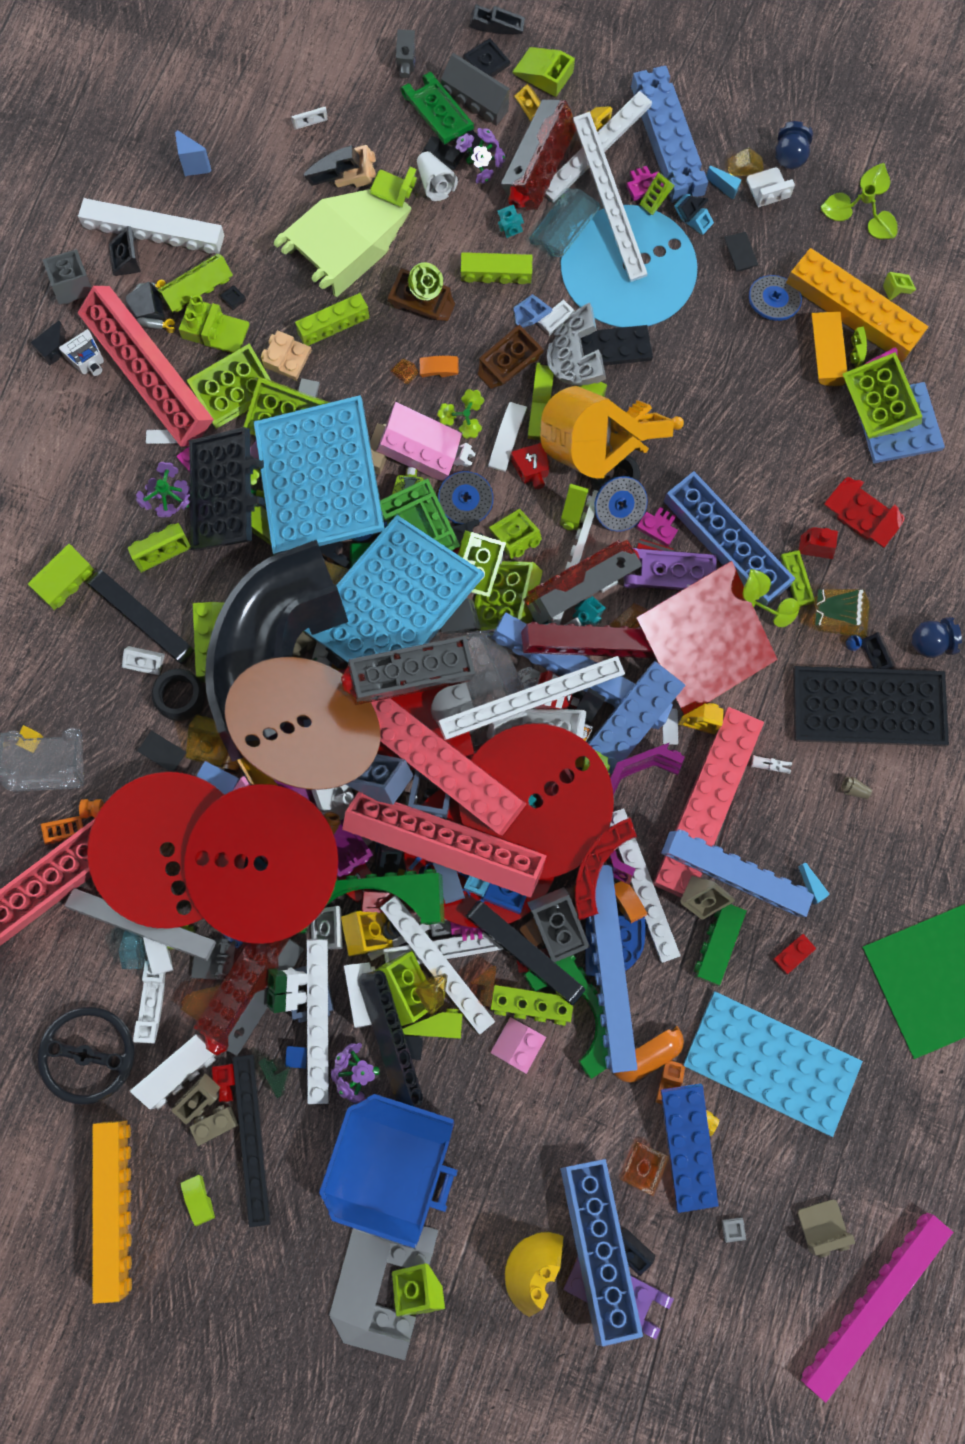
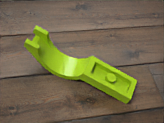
M540 363L536 365L528 439L541 440V416L546 404L551 399L554 375L549 366L540 365Z

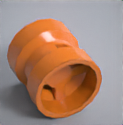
M81 799L79 804L80 818H96L104 805L103 800L95 799L94 801H89L88 799Z

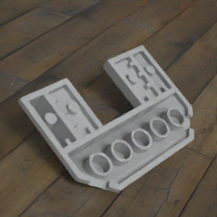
M424 1226L417 1247L414 1249L353 1228L329 1315L343 1343L405 1360L416 1315L396 1316V1310L377 1305L376 1302L387 1263L405 1268L424 1263L430 1265L438 1234L437 1229Z

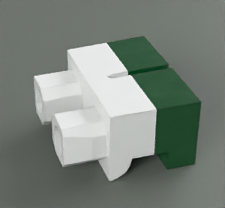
M292 967L288 968V970L279 971L277 969H268L267 1007L273 1013L297 1010V1005L306 1003V992L298 990V985H306L308 983V975L304 971H295Z

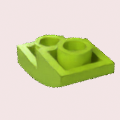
M864 326L856 328L851 338L852 345L855 347L850 354V359L855 368L862 366L866 357L867 339Z
M197 1175L180 1183L194 1225L198 1226L214 1219L215 1215L211 1198L207 1197L203 1177Z

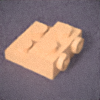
M367 145L354 148L359 154L360 168L344 171V178L335 180L337 187L350 184L360 187L373 183L376 173L372 163L376 161L374 152Z
M277 330L276 334H272L269 338L270 346L268 350L264 349L262 352L263 366L266 369L297 381L312 351L311 347L297 342L293 336Z

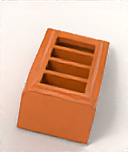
M80 816L41 824L44 845L64 841L74 835L76 832L73 831L72 822H76L78 831L82 829L83 823ZM65 824H68L69 834L65 832ZM57 826H60V836L57 835ZM49 828H52L53 837L51 838L48 833Z

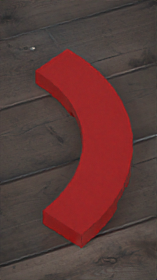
M631 818L620 821L607 829L606 832L595 840L584 856L579 867L575 889V903L579 920L599 914L596 903L598 877L610 855L624 843L637 838Z

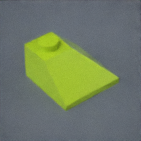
M428 1263L392 1271L396 1316L423 1314L445 1309L443 1286Z

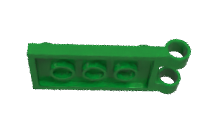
M431 71L422 75L425 86L417 91H414L409 83L400 87L406 101L409 100L444 145L474 129V123Z

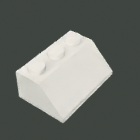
M369 962L346 965L344 969L354 1027L370 1026L372 1023L360 988L359 979L363 973L373 972L375 966L371 967Z

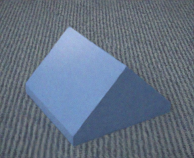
M177 130L175 132L177 149L184 175L210 173L211 166L206 148Z

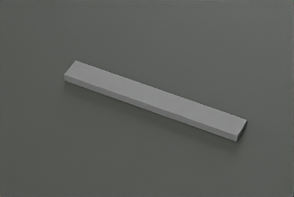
M75 888L64 905L67 909L208 961L216 945L214 940L180 927L152 928L134 923L119 915L104 899Z

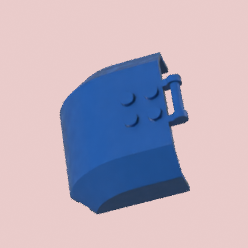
M376 1094L347 1108L319 1192L332 1221L416 1249L429 1208L446 1212V1201L453 1178L457 1176L458 1170L443 1165L454 1120ZM440 1172H442L446 1176L438 1202H434L432 1198Z

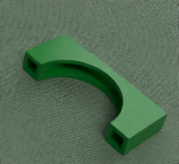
M571 955L555 963L586 989L582 997L587 1001L593 1012L595 1034L589 1050L578 1060V1063L587 1077L592 1079L607 1069L605 1056H608V1050L603 1045V1035H606L605 1027H602L600 1022V1015L603 1014V1009L598 1004L596 997L598 993L595 987L587 983L585 980L587 976L584 970L576 966L574 963L576 958L574 955ZM528 971L523 974L533 991L547 986L532 972Z

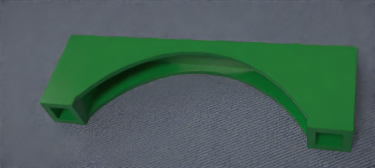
M425 870L424 874H417L416 871L404 872L405 875L397 876V873H385V877H377V874H368L362 879H358V876H346V880H338L337 878L333 893L327 903L329 904L337 897L355 890H383L405 901L418 914L421 924L445 923L442 874L436 873V870ZM307 926L305 929H303L301 932L297 934L308 933L307 928L309 926Z

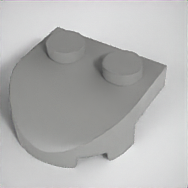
M466 682L446 687L437 693L431 704V714L437 723L439 720L474 708Z

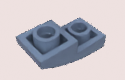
M433 863L436 873L442 874L445 904L464 899L457 871Z

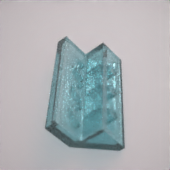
M567 188L529 237L530 243L544 245L550 256L563 257L601 207L600 203L580 189Z

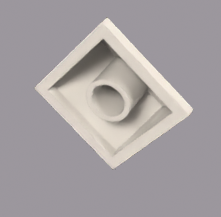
M339 906L324 908L320 915L311 923V939H328V950L343 949L342 910Z

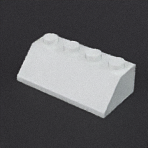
M195 1035L130 1090V1092L150 1110L160 1109L168 1102L166 1100L168 1096L179 1093L184 1088L182 1084L187 1080L190 1082L200 1074L198 1071L203 1066L207 1068L216 1060L214 1058L216 1055L206 1049L205 1037L203 1035Z

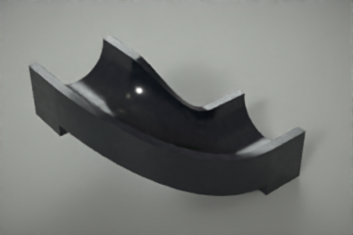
M317 540L276 554L255 566L232 590L216 619L207 651L206 692L218 733L232 762L243 758L230 737L225 720V703L234 681L245 670L257 663L273 658L292 657L297 639L304 630L309 628L311 634L314 635L348 622L338 588L332 582ZM299 716L297 718V723L300 726L305 727L301 716ZM289 722L280 724L281 731L286 734H291L295 730L294 726ZM270 728L263 730V736L267 740L277 739L275 730ZM248 735L245 738L246 744L250 747L260 745L259 738L254 735Z

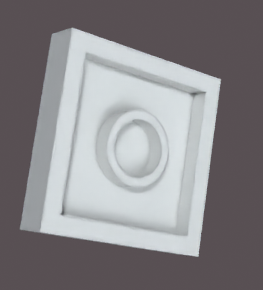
M345 784L331 789L312 790L317 807L323 815L326 812H334L340 816V820L344 819L345 811L354 799L351 787Z

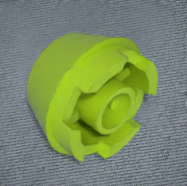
M419 263L410 271L408 278L409 288L417 298L431 300L440 293L443 287L442 273L433 264Z

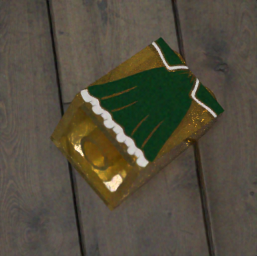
M864 589L818 590V596H815L814 605L817 607L816 614H813V625L817 627L818 631L867 637L870 601Z

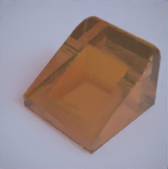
M402 359L391 370L393 374L406 384H409L419 373L415 364L406 359Z

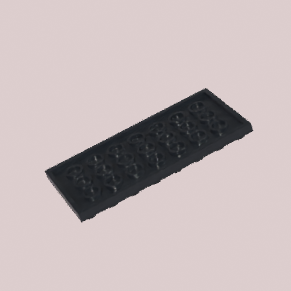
M793 667L795 742L945 747L949 745L945 671Z

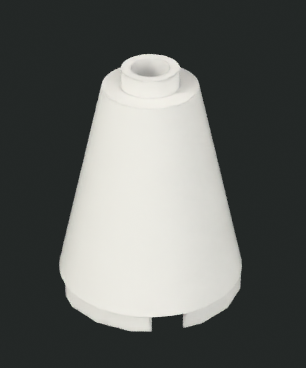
M421 153L417 158V165L425 194L433 201L446 199L449 197L448 194L451 191L454 192L457 187L458 179L455 173L432 153Z

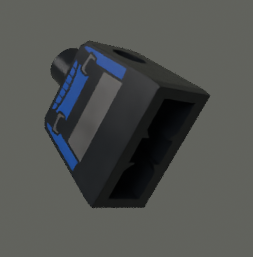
M376 842L375 864L377 877H385V873H397L398 876L402 851ZM386 858H388L390 861L388 864H385L387 863Z

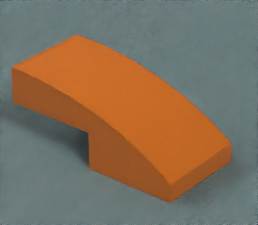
M457 356L420 358V375L422 378L440 375L443 378L459 374Z
M622 881L614 884L616 901L620 905L619 911L630 923L647 916L641 900L629 884Z
M674 1061L664 1064L656 1103L662 1104V1089L680 1087L682 1085L685 1071L683 1064Z

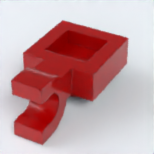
M228 1064L212 1067L213 1081L220 1086L219 1102L234 1101L233 1093L230 1089V1086L235 1085L234 1065Z

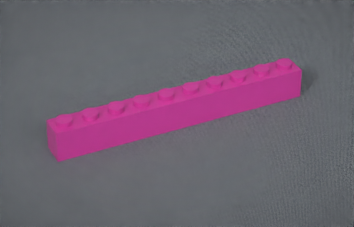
M926 1213L919 1217L917 1220L918 1225L913 1231L907 1233L903 1245L894 1250L891 1261L882 1266L876 1281L873 1280L867 1286V1293L863 1298L860 1297L855 1302L854 1310L850 1315L847 1314L842 1319V1326L837 1332L834 1331L830 1335L827 1346L817 1352L814 1363L811 1366H807L803 1371L801 1381L825 1403L953 1234V1231L933 1214Z

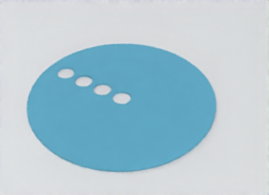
M623 205L640 254L646 253L651 258L648 264H644L647 277L630 282L627 271L623 268V260L605 209L603 208L590 214L571 231L561 256L562 278L573 301L579 307L590 302L596 320L616 327L655 325L668 319L682 308L689 299L697 278L695 251L685 232L673 220L658 211L651 215L642 206ZM671 239H677L680 241L681 247L673 250L668 246V242ZM656 246H662L665 248L666 254L662 257H657L654 255L653 249Z

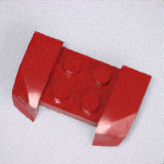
M846 477L827 499L824 506L836 513L835 515L839 521L864 539H869L870 541L872 539L885 548L904 522V515L900 513L899 508L895 504L889 509L862 490L863 481Z

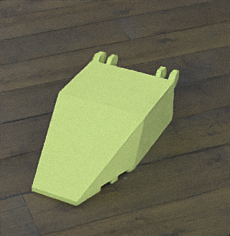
M371 189L321 199L286 231L280 233L276 237L274 245L280 247L285 243L281 249L283 254H291L297 249L318 268L311 279L317 282L325 275L319 287L325 289L332 284L333 295L338 297L388 252L391 242L396 238L399 228L402 227L411 211V207L406 202H404L402 207L394 205L370 193Z

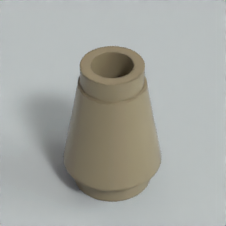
M846 777L841 785V791H844L846 795L868 799L872 793L871 788L854 777Z

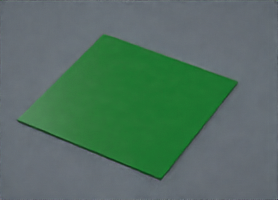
M965 904L862 947L913 1059L965 1038Z

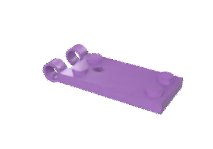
M633 548L640 557L639 561L642 564L641 576L625 575L624 587L683 590L687 585L695 583L716 570L717 555ZM658 567L662 568V569H663V572H662V573H658V572L656 571V568H658Z
M577 1257L563 1290L587 1302L579 1258ZM631 1276L642 1332L651 1338L657 1339L661 1329L651 1322L644 1320L652 1300L670 1309L674 1298Z

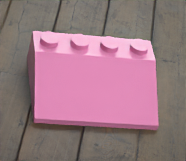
M395 402L376 451L443 482L449 476L462 433Z

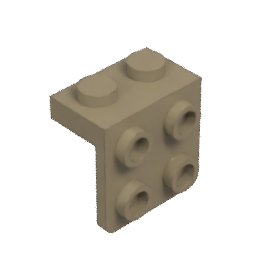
M831 1199L798 1210L797 1214L810 1253L818 1255V1257H826L831 1254L830 1251L836 1249L838 1251H845L850 1249V1245L855 1244L853 1235L846 1231L836 1200Z

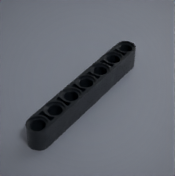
M99 569L87 581V584L181 665L195 652L186 641L103 570Z
M477 900L465 915L473 924L570 1005L574 1006L586 991L580 983L482 901Z
M381 970L363 973L360 976L359 984L395 1101L419 1107L423 1102V1094L386 975Z

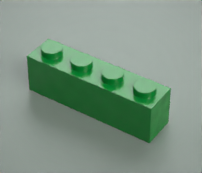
M729 904L713 914L716 918L714 924L711 923L707 930L709 938L707 943L704 942L701 947V960H697L694 966L695 978L714 986L721 985L747 910Z

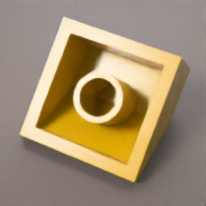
M356 911L341 917L349 956L394 947L393 941L385 938L382 933V925L388 921L384 913Z

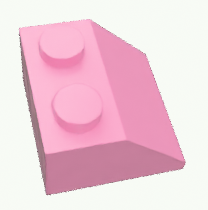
M510 1017L490 1053L527 1074L546 1037Z

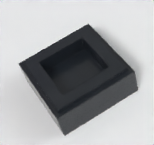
M234 285L220 295L221 299L232 310L246 300V297Z

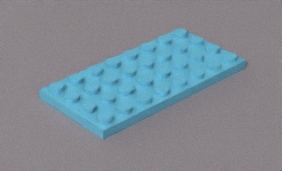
M714 991L683 1062V1066L833 1137L863 1061Z

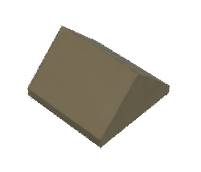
M691 876L681 898V904L702 920L735 901L733 896L714 881L696 876Z

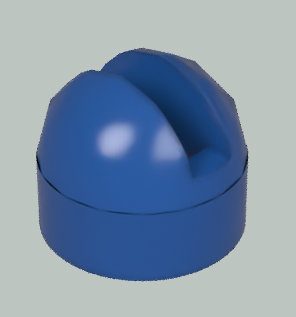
M851 635L846 640V647L851 651L858 650L862 645V639L858 635Z

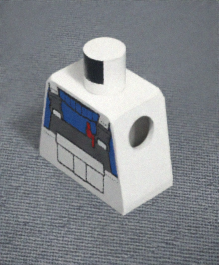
M88 329L59 347L64 358L80 373L86 374L91 371L94 376L101 374L103 369L100 367V364L104 362V359Z

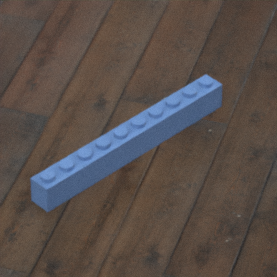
M505 613L500 619L491 637L497 644L508 647L515 654L522 655L532 663L539 664L546 668L547 671H552L559 676H564L597 664V662L583 655L523 653L521 631L527 624L508 613ZM620 676L590 688L605 697V701L616 708L635 683ZM673 704L669 705L651 728L658 730L666 723Z
M603 865L596 887V903L599 914L588 917V922L593 927L590 939L591 944H595L596 953H593V963L598 968V973H595L596 985H600L601 994H598V1004L603 1009V1014L600 1015L601 1026L605 1027L606 1035H603V1045L608 1050V1056H605L606 1068L610 1069L611 1073L637 1070L612 865Z

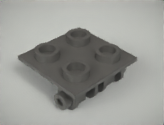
M212 939L216 942V945L208 961L194 956L191 978L231 981L236 941Z

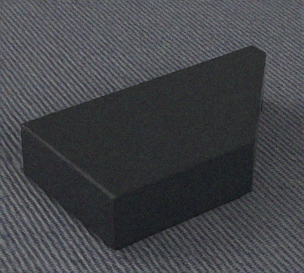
M687 196L677 207L684 222H689L708 202V198Z

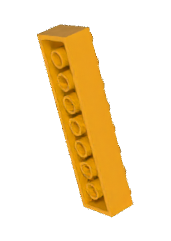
M812 248L807 251L794 267L786 282L826 312H841V321L853 330L864 326L866 338L886 352L897 348V356L902 363L929 327Z
M128 1120L93 1124V1304L119 1302L129 1295L132 1288V1280L128 1278V1269H131L132 1258L128 1256V1247L131 1246L132 1241L131 1234H128V1225L131 1224V1212H128V1203L131 1202V1190H128V1181L131 1180V1169L128 1168V1159L131 1158V1147L128 1146L131 1126L128 1125Z

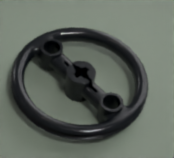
M79 1007L70 1010L55 1019L42 1036L37 1055L39 1073L46 1087L63 1101L81 1105L100 1102L117 1092L131 1072L134 1061V1044L129 1029L119 1017L102 1008ZM96 1016L110 1022L117 1029L123 1040L125 1052L124 1054H108L99 1052L92 1045L71 1046L63 1041L55 1040L53 1037L65 1023L74 1018ZM56 1043L60 1045L58 1054L53 1052V1046ZM71 1051L76 1053L87 1052V1054H90V1056H96L102 1059L94 1057L86 1058L83 1055L71 1053ZM114 1056H118L120 1059V1064L117 1067L112 1065ZM48 1057L71 1058L80 1066L92 1064L107 1066L111 1070L118 1071L119 1075L112 1084L98 1093L91 1095L73 1094L64 1090L55 1082L49 1071Z

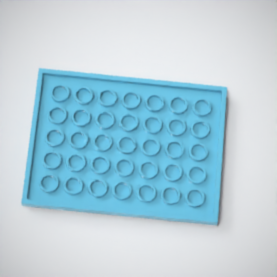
M361 395L254 422L259 460L264 461L261 475L273 555L317 540L319 546L385 531Z
M396 515L385 528V531H382L336 585L348 622L314 635L311 634L309 628L303 632L325 648L330 649L347 663L349 659L428 644L485 574L438 541Z

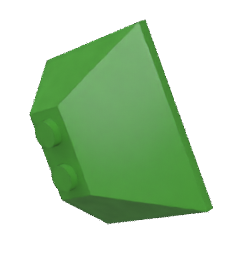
M428 478L380 500L382 515L388 524L398 515L451 551L460 547Z

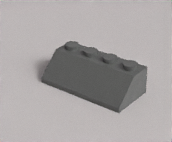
M452 53L442 75L441 85L459 104L465 105L473 113L479 114L487 122L497 126L508 113L510 88L455 53Z

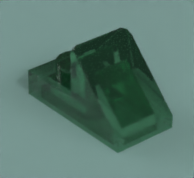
M264 1058L258 1061L276 1098L282 1097L292 1068L290 1067L276 1074L275 1071L278 1069L272 1059L269 1061L268 1058Z

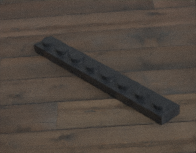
M254 1054L233 1057L249 1228L270 1225L271 1219Z

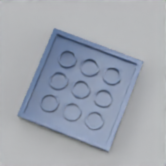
M925 382L910 385L923 416L921 425L902 432L868 439L862 424L873 464L941 451L945 448Z

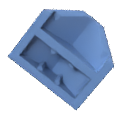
M532 294L514 307L515 323L517 326L520 324L523 328L534 325L553 310Z

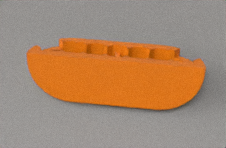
M676 1026L671 1031L668 1029L635 1050L637 1070L613 1074L622 1081L636 1082L677 1057L682 1051L684 1044L683 1035L679 1027Z

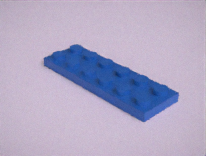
M700 1083L662 1089L661 1096L676 1210L678 1213L718 1207L703 1085Z

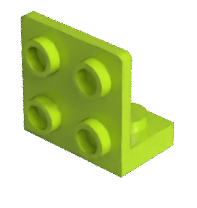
M212 303L201 332V337L205 346L234 353L241 349L250 324L248 321L223 315L220 305Z

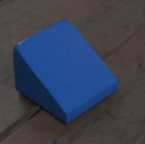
M287 1046L286 1067L306 1069L307 1048Z

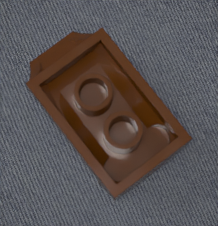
M401 268L388 296V302L397 309L406 308L436 320L448 321L456 304L451 295V288L443 285L440 293L435 298L421 300L409 288L408 278L410 271Z
M519 324L479 358L478 376L490 389L502 386L530 363L536 362L543 353V348Z

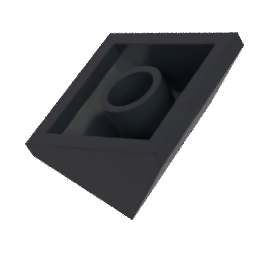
M127 226L109 243L114 276L141 272L137 241L132 228Z

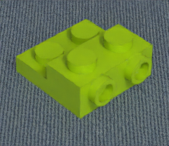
M521 509L516 510L489 527L490 532L497 540L506 543L504 551L511 559L515 556L521 557L526 549L537 547L542 540L540 530Z

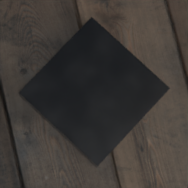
M491 38L463 55L464 60L491 77L509 67L511 62Z

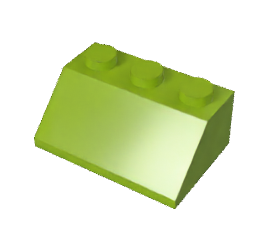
M177 523L168 525L163 531L150 534L148 538L142 541H135L127 548L132 560L142 573L191 549V546L180 524Z
M465 530L458 555L485 574L471 592L490 597L506 543Z
M68 544L28 585L44 602L55 610L61 607L71 594L77 592L79 586L84 581L89 580L95 570Z
M409 951L374 970H381L386 975L401 1026L415 1022L438 1005L413 951Z

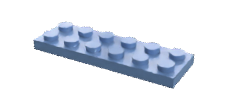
M656 661L650 665L588 742L594 750L608 757V765H610L608 772L610 774L613 773L617 762L628 757L686 686Z

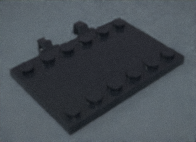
M242 427L189 440L191 550L200 551L252 541L251 512L255 511V507L265 506L264 498L254 497L251 494V474H253V470L263 469L264 461L250 456V429Z

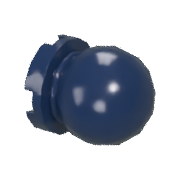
M791 121L787 122L783 128H779L775 155L778 163L783 168L793 170L806 163L810 155V144L813 137L811 127L803 126V122Z
M946 617L941 619L940 622L925 621L921 623L912 634V645L915 651L927 658L941 656L944 652L947 655L958 654L960 652L958 644L962 643V635L959 625H955L953 622L955 618Z

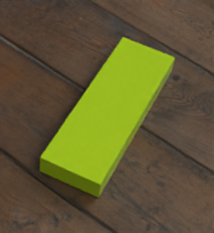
M800 551L781 554L783 566L796 578L790 586L793 599L797 600L799 607L814 604L815 599Z

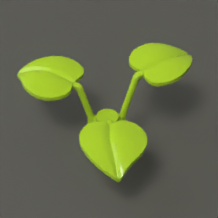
M884 163L874 166L862 176L860 181L862 193L858 195L853 203L850 204L851 200L848 195L836 193L831 195L821 206L822 212L829 219L845 221L852 216L851 207L855 206L859 200L866 204L872 203L874 218L868 223L870 235L877 239H893L897 235L898 226L895 217L888 211H882L878 216L876 214L875 196L885 193L890 186V177Z
M750 569L748 580L743 589V598L751 602L753 607L757 605L776 615L773 620L776 626L785 627L790 625L799 613L800 607L797 600L793 598L785 599L780 603L777 611L757 602L756 600H759L761 596L768 593L771 581L763 572Z

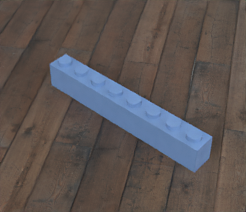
M678 829L677 831L669 832L661 854L797 917H807L814 894L808 892V888L801 885L794 886L791 884V880L783 877L779 879L774 876L775 873L766 869L762 871L757 868L758 865L749 861L745 863L735 854L729 853L728 855L718 846L712 845L711 847L706 845V841L701 838H691L688 836L689 833L684 830Z

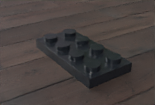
M648 325L597 330L581 338L584 356L599 349L604 366L652 361L653 358Z

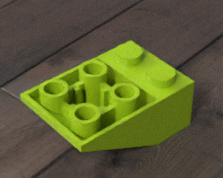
M530 47L512 74L557 97L573 74L575 58L561 50Z

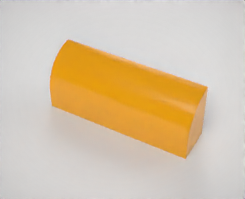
M841 312L812 313L819 383L826 386L844 385L843 373L847 372Z

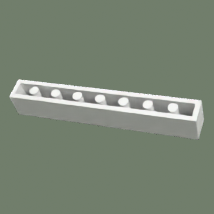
M86 198L83 199L78 215L82 227L89 230L96 229L105 233L120 234L127 226H130L137 239L167 243L175 247H187L190 250H202L210 254L220 253L224 239L222 225Z

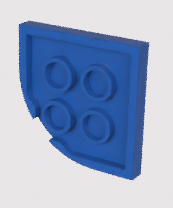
M618 916L625 971L634 965L643 951L645 944V917L630 923L625 916ZM585 918V936L590 948L585 949L586 976H595V973H598V968L593 963V953L596 952L595 944H591L590 933L593 932L592 924L589 925L588 918Z

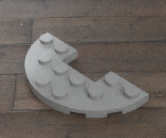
M589 302L570 315L571 319L565 324L561 323L555 331V338L552 343H549L547 350V362L551 371L560 381L570 385H589L606 379L602 354L599 349L585 356L583 354L581 338L597 331L593 307Z

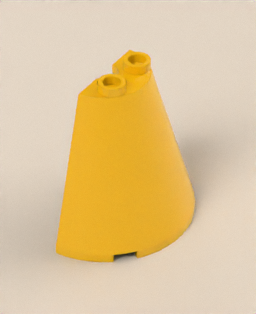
M540 1232L526 1237L514 1247L508 1257L505 1268L506 1289L513 1304L528 1317L543 1310L549 1295L545 1291V1285L548 1282H554L559 1272L564 1237L560 1234Z

